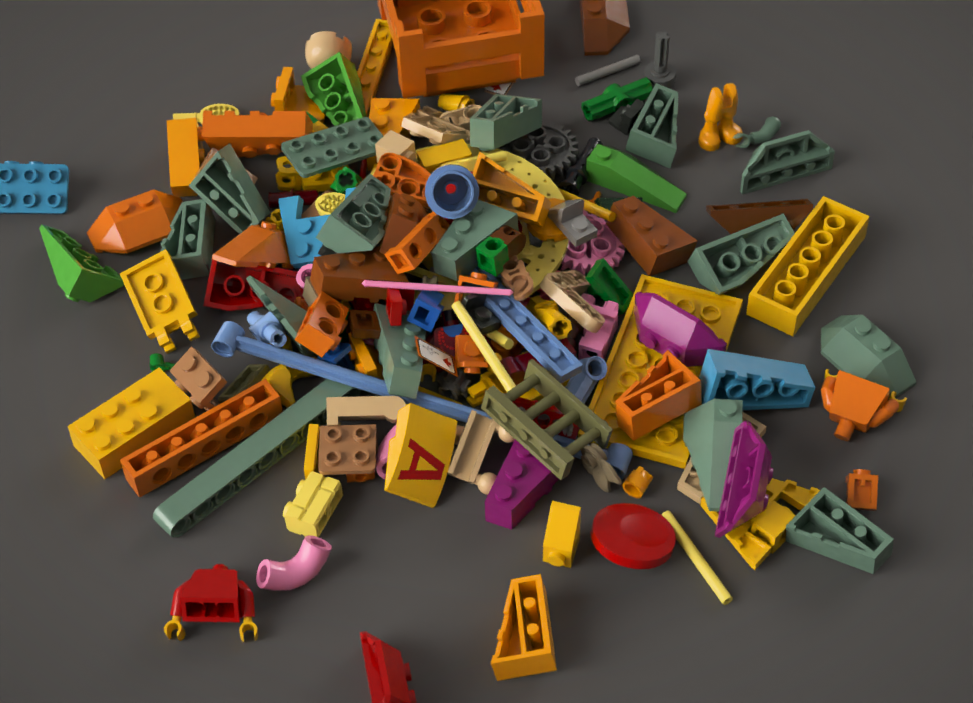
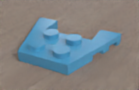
M356 187L346 189L345 199ZM300 196L279 198L278 200L290 264L295 269L301 268L306 264H313L314 257L321 256L318 252L323 243L316 236L330 216L323 215L301 219L304 200Z

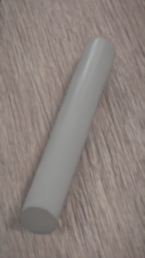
M635 55L575 77L576 85L581 86L641 63L640 56Z

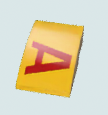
M409 403L400 409L397 416L396 436L389 440L384 491L431 508L435 507L450 466L457 421L413 403Z

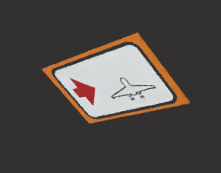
M415 336L418 356L458 377L453 356Z

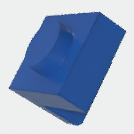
M339 342L334 351L329 349L323 357H317L318 360L350 370L355 369L353 362L349 359L348 353L352 350V347L348 343Z

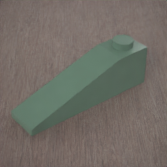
M714 398L684 413L683 441L689 450L693 468L696 469L699 485L709 511L719 512L734 430L742 423L743 400Z

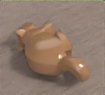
M514 255L503 265L501 279L505 288L511 289L514 292L512 294L514 299L523 301L533 291V280L529 272L526 271L523 261L518 260L517 255Z

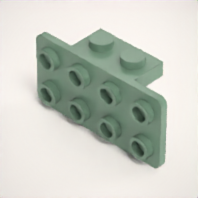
M363 117L285 141L281 144V150L299 175L307 178L376 156L375 144L383 135L370 118Z

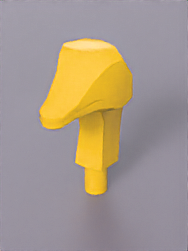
M279 364L271 369L262 380L266 379L279 394L281 404L289 408L296 402L293 395L292 382L299 378L317 375Z

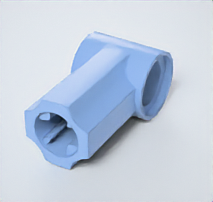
M599 356L580 359L579 361L583 364L582 372L570 378L565 387L584 404L598 380L603 379L607 373V364ZM588 365L592 367V375L588 371Z

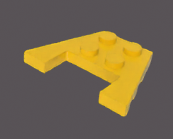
M772 478L766 488V494L769 496L767 507L773 501L777 502L781 498L801 511L820 490L811 487L810 490L799 487L797 482L788 479L783 482ZM703 497L701 499V507L717 525L719 512L709 511ZM757 516L725 535L754 570L771 553L770 545L750 533L752 521Z

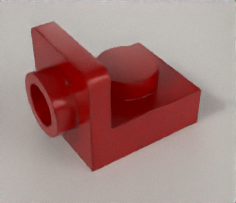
M387 288L386 312L390 326H401L402 315H406L407 311H411L414 305L415 290Z

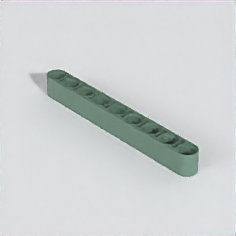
M329 379L324 380L162 502L154 511L153 520L172 538L182 536L306 441L309 424L327 425L326 397H359L361 389Z

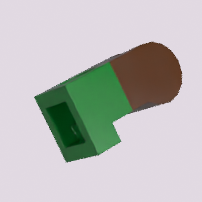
M504 225L499 230H496L476 247L478 267L497 277L503 272V265L514 255L521 253L526 244V235L508 225Z

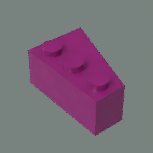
M516 439L485 500V521L511 530L535 507V503L544 494L547 495L552 490V486L559 480Z

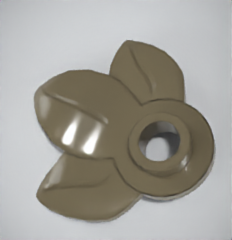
M591 443L581 450L583 466L589 474L593 475L599 488L610 493L612 491L610 482L616 484L623 483L613 467L607 462V456L601 447Z

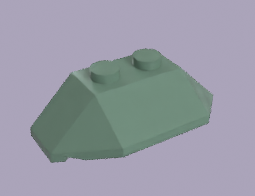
M809 130L764 142L753 152L742 173L740 192L743 195L832 169L835 151Z
M841 315L821 328V354L838 370L890 388L889 396L893 391L897 392L895 398L916 385V379L902 348L864 315Z

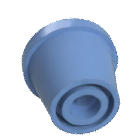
M448 164L437 168L429 176L425 185V197L429 207L437 215L447 219H457L467 215L475 207L479 197V187L474 175L468 169L460 165ZM448 184L456 186V190L453 193L446 191Z

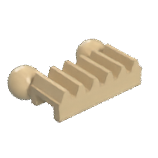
M472 410L447 474L470 484H476L483 494L488 495L497 475L491 472L481 475L478 471L494 432L498 433L499 438L507 443L514 442L515 439L495 420L477 414V411Z

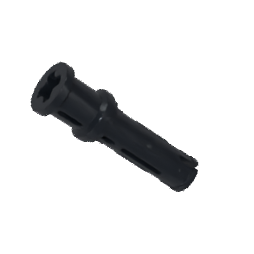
M594 137L589 139L575 165L568 168L566 178L559 183L558 188L576 196L579 195L581 185H584L588 179L586 172L587 161L585 159L587 156H590L597 144L603 145L601 140Z

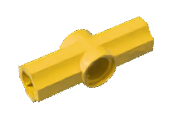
M540 296L530 298L529 303L525 307L558 340L567 338L569 331L572 330V324L559 311L558 304L555 301L543 300Z

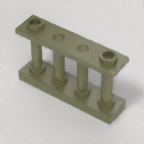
M531 359L528 362L524 376L525 380L505 394L501 393L493 385L485 391L481 409L556 477L563 480L570 473L574 461L573 456L593 441L601 448H606L613 429L605 420L598 417L549 374L544 367ZM533 387L544 396L542 400L526 411L520 410L513 403V401ZM554 405L564 416L546 429H542L533 419ZM574 423L584 434L564 448L553 437Z

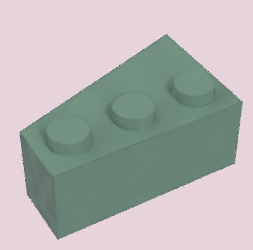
M495 94L470 118V147H477L481 151H491L541 128L542 99Z
M230 143L217 151L189 184V187L239 234L251 225L261 224L271 213Z
M203 199L181 203L170 225L171 231L168 237L163 238L161 242V251L166 249L170 253L182 280L209 276L216 218L211 207Z

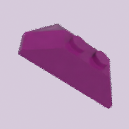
M637 292L635 294L634 315L639 341L646 347L654 349L662 355L669 350L686 367L703 366L708 349L726 352L727 343L721 338L718 339L714 331L699 318L655 293Z
M743 421L734 430L715 537L721 538L764 511L768 504L769 496L766 494V488L773 476V468L770 467L772 456L763 439L752 424L747 421Z

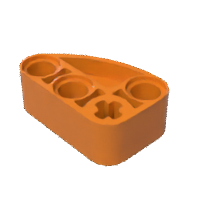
M395 153L383 154L378 161L373 176L391 188V196L395 192L398 194H409L416 201H419L423 207L431 209L425 197V185L431 173L404 156Z

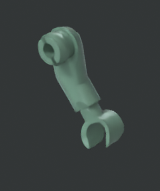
M774 116L768 117L760 131L751 132L750 135L744 133L735 134L733 136L734 139L744 137V142L736 145V147L746 148L750 143L759 144L770 141L781 128V121Z

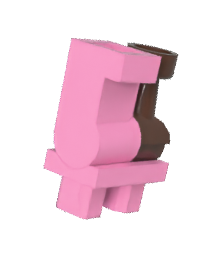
M583 293L581 297L604 317L605 323L597 333H592L582 327L567 313V318L572 324V330L569 331L567 340L576 350L577 342L575 339L578 334L584 335L579 342L578 360L591 357L587 354V350L595 352L597 356L605 359L618 328L619 304L608 300L605 301L603 307L595 305V298L592 295Z

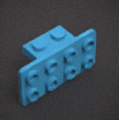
M16 161L0 163V213L65 214L67 212L68 166L65 164H44L38 161H30L29 164H20Z

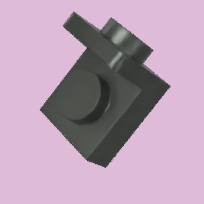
M637 99L631 106L629 104L626 107L621 106L609 118L608 123L627 136L645 103Z
M469 294L464 297L462 304L482 335L498 330L501 320L484 306L487 294Z

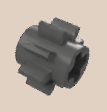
M457 368L458 377L446 371L441 372L437 379L439 382L437 388L440 395L454 401H458L460 397L464 399L467 397V389L471 381L468 374H465L464 370Z

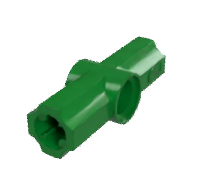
M645 77L622 87L616 83L609 85L603 94L582 102L581 109L583 110L584 117L588 121H593L616 112L621 106L626 107L628 104L631 106L637 99L640 101L647 99L653 90L651 82Z
M344 166L335 175V180L330 188L337 193L345 195L347 188L357 187L363 179L354 171Z

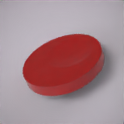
M631 503L612 504L601 509L594 517L590 534L592 543L600 554L615 564L632 569H651L661 566L671 557L676 542L673 527L662 515L650 508Z

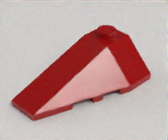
M212 260L203 306L224 311L265 307L246 280L248 276H252L293 303L297 297L304 299L303 289L297 283V271L277 267L268 268L259 265L257 267H236Z

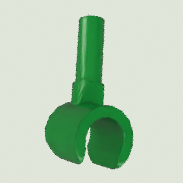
M155 353L150 355L151 372L159 367L163 372L171 370L175 365L174 363L164 362L162 354Z

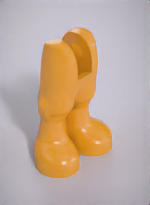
M733 83L724 85L723 95L718 87L711 89L704 114L706 121L698 138L699 146L706 151L719 149L721 144L720 138L730 145H736L742 140V137L738 139L733 138L735 134L743 133L741 127L733 122L738 105V92Z

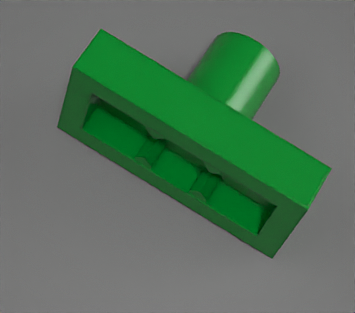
M604 258L597 260L585 277L590 283L587 292L595 299L602 298L604 301L609 300L618 303V315L624 314L632 300L633 293Z

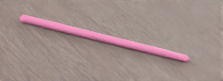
M364 280L362 282L365 287L511 296L514 293L511 289L373 280Z

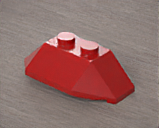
M366 631L360 632L372 703H417L414 689L408 690L407 682L412 681L409 662L403 663L401 652Z

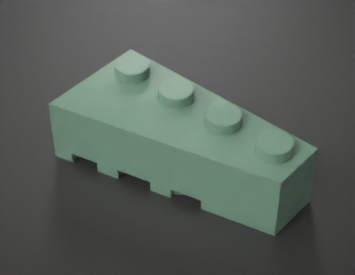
M375 303L373 311L377 313L381 333L379 339H374L373 344L379 353V364L383 366L382 374L388 394L416 399L422 375L423 358L418 356L415 336L425 341L426 330L407 321L411 311H407L406 315H402L401 326H390L386 305Z

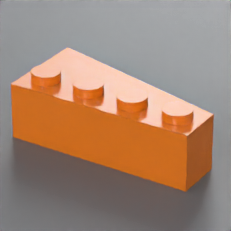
M203 111L202 137L208 146L219 151L230 143L238 157L253 158L264 154L278 155L283 152L281 150L283 142L313 133V122L306 111H273L272 115H267L260 111H250L249 115H235V111H225L224 115H213L212 111Z

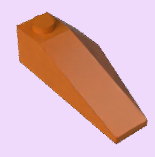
M262 221L258 225H251L212 256V260L236 267H257L259 265L275 268L278 263H282V267L285 269L294 268L290 264L284 230L277 229V224Z

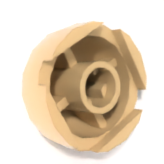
M332 31L314 33L311 35L310 40L306 41V62L313 69L338 52L351 61L352 43L345 36H343V39L336 37V33Z

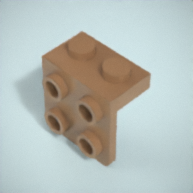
M191 346L171 368L170 372L177 379L174 383L185 393L190 392L192 396L189 399L200 409L204 407L208 411L220 404L214 397L225 386L227 381L198 350Z
M376 424L320 426L318 464L320 474H371L375 472L376 453L378 451Z

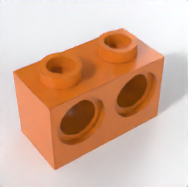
M322 291L308 308L295 341L320 357H323L329 349L334 351L341 341V337L338 335L343 332L348 324L345 318L349 308Z

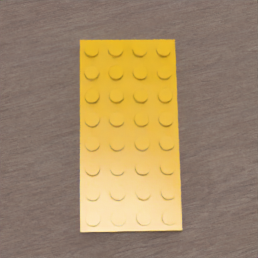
M641 274L606 362V376L599 380L589 409L605 420L613 429L606 448H609L613 443H621L628 446L634 456L685 469L690 453L683 441L684 414L634 441L617 425L615 401L636 380L640 382L647 375V370L652 365L656 366L663 359L662 354L646 347L639 341L634 315L635 294L637 292L655 293L699 318L714 331L718 339L721 338L727 343L726 351L742 308L743 299L724 294L718 295L712 291ZM702 366L687 367L699 378ZM581 429L579 430L578 438L584 434Z

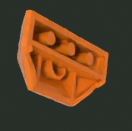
M154 189L106 206L87 231V236L96 253L105 251L127 254L168 237L171 231L170 225L183 201L179 197Z

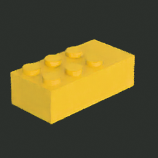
M159 367L67 427L74 447L104 479H107L122 469L120 459L194 419L195 413L189 397Z

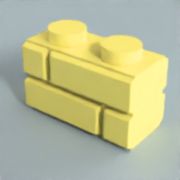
M314 471L310 472L306 480L302 479L297 486L295 499L293 502L289 501L283 511L287 529L299 535L319 537L343 496L340 481L328 476L326 478L324 475Z

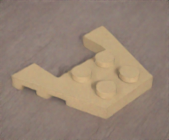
M423 106V109H418L416 113L412 112L403 117L401 127L410 130V134L413 136L429 138V142L432 144L442 145L464 139L466 144H470V131L440 119L439 117L443 112Z

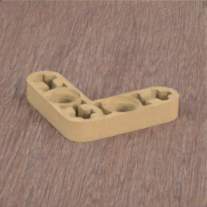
M576 270L548 273L540 283L541 289L582 327L592 333H597L605 323V319L580 296L590 286V283L585 279L586 276Z

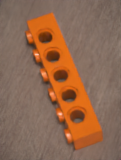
M264 379L120 459L127 482L140 498L255 433L283 412L279 394Z

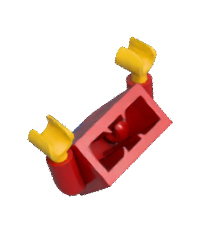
M216 564L212 569H197L190 580L184 582L174 591L170 616L173 617L164 627L165 634L169 640L171 639V633L175 629H178L177 638L179 641L184 639L186 632L181 625V618L183 622H240L241 618L243 619V623L239 628L241 640L244 642L243 634L247 630L253 631L254 640H257V626L252 622V618H255L254 594L244 581L238 580L236 570L228 569L224 564Z

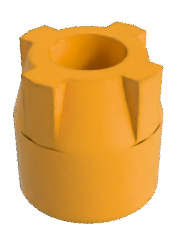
M639 466L628 475L622 487L628 495L634 498H641L652 481L653 476L644 470L643 467Z

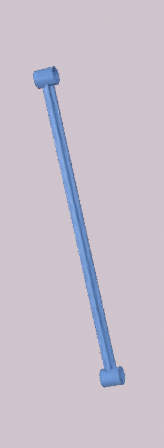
M225 321L211 344L212 349L223 357H232L235 351L238 350L373 394L396 396L388 394L385 380L245 337L244 329L232 321ZM418 391L416 399L399 396L406 404L413 403L467 423L472 410L477 411V414L492 419L486 412ZM560 435L553 437L564 448L575 441ZM613 443L609 446L608 450H602L607 456V462L613 467L620 479L623 480L633 452L624 444ZM581 450L573 457L581 459Z

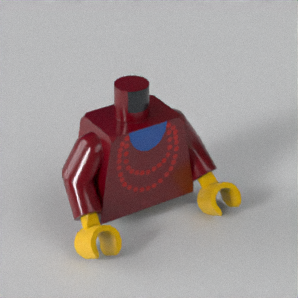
M451 309L445 310L441 314L443 327L434 328L432 333L426 336L425 341L448 353L455 359V336L469 335L463 324H459L457 315ZM483 335L485 336L486 341L488 342V344L490 345L498 359L501 361V355L496 353L489 338L486 335ZM423 359L420 381L423 382L424 375L429 374L432 376V382H434L436 373H441L445 370ZM489 365V368H487V370L489 372H492V368Z

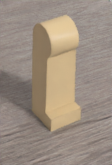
M399 396L326 397L327 426L341 425V421L383 419L397 424L398 411L405 407L406 403Z

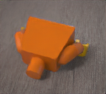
M826 369L824 382L821 387L824 409L829 412V419L838 423L834 436L843 441H850L854 429L866 433L869 428H876L890 419L896 412H901L907 398L904 397L903 400L896 399L897 392L895 391L891 393L889 398L890 388L841 370L838 371L837 375H830L829 369Z

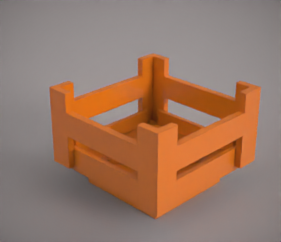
M378 0L381 19L387 20L395 47L398 79L403 98L428 97L516 82V79L519 78L522 80L544 76L545 14L540 0H520L524 13H520L516 0Z

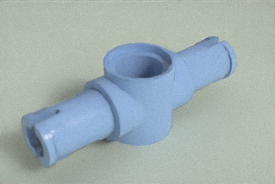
M258 311L249 313L247 321L251 325L249 330L258 341L267 344L271 343L277 348L284 346L287 341V337L283 333L285 329L270 311L265 315Z

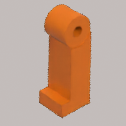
M432 211L396 247L390 248L384 255L397 274L414 270L436 246L450 225L445 218Z

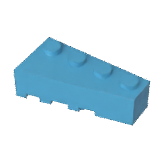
M713 349L707 350L699 376L701 380L702 404L714 398L743 400L742 410L809 407L815 391L814 383L804 364Z

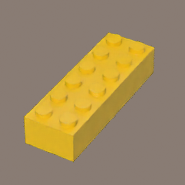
M823 196L749 293L746 315L790 336H794L866 237L870 216Z

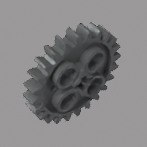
M545 120L542 121L541 128L499 147L501 150L531 162L552 180L555 179V174L564 176V170L567 171L569 167L574 166L576 159H578V142H576V136L571 135V130L564 131V125L555 127V122L546 125Z

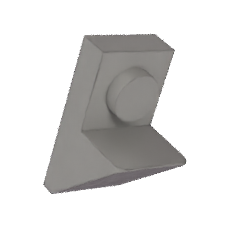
M583 199L567 200L550 208L547 215L575 247L596 238L598 233L597 228L583 214Z

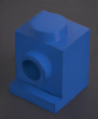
M422 290L416 298L407 321L432 332L436 321L440 318L445 307L441 305L444 294L438 291Z

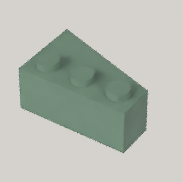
M657 83L655 84L630 131L625 148L626 151L671 168L677 150V91Z
M478 200L471 212L461 218L454 219L432 250L434 273L455 281L459 280V275H467L478 266L476 247L504 225L519 231L517 213Z
M825 487L786 525V542L874 574L892 555L894 539Z

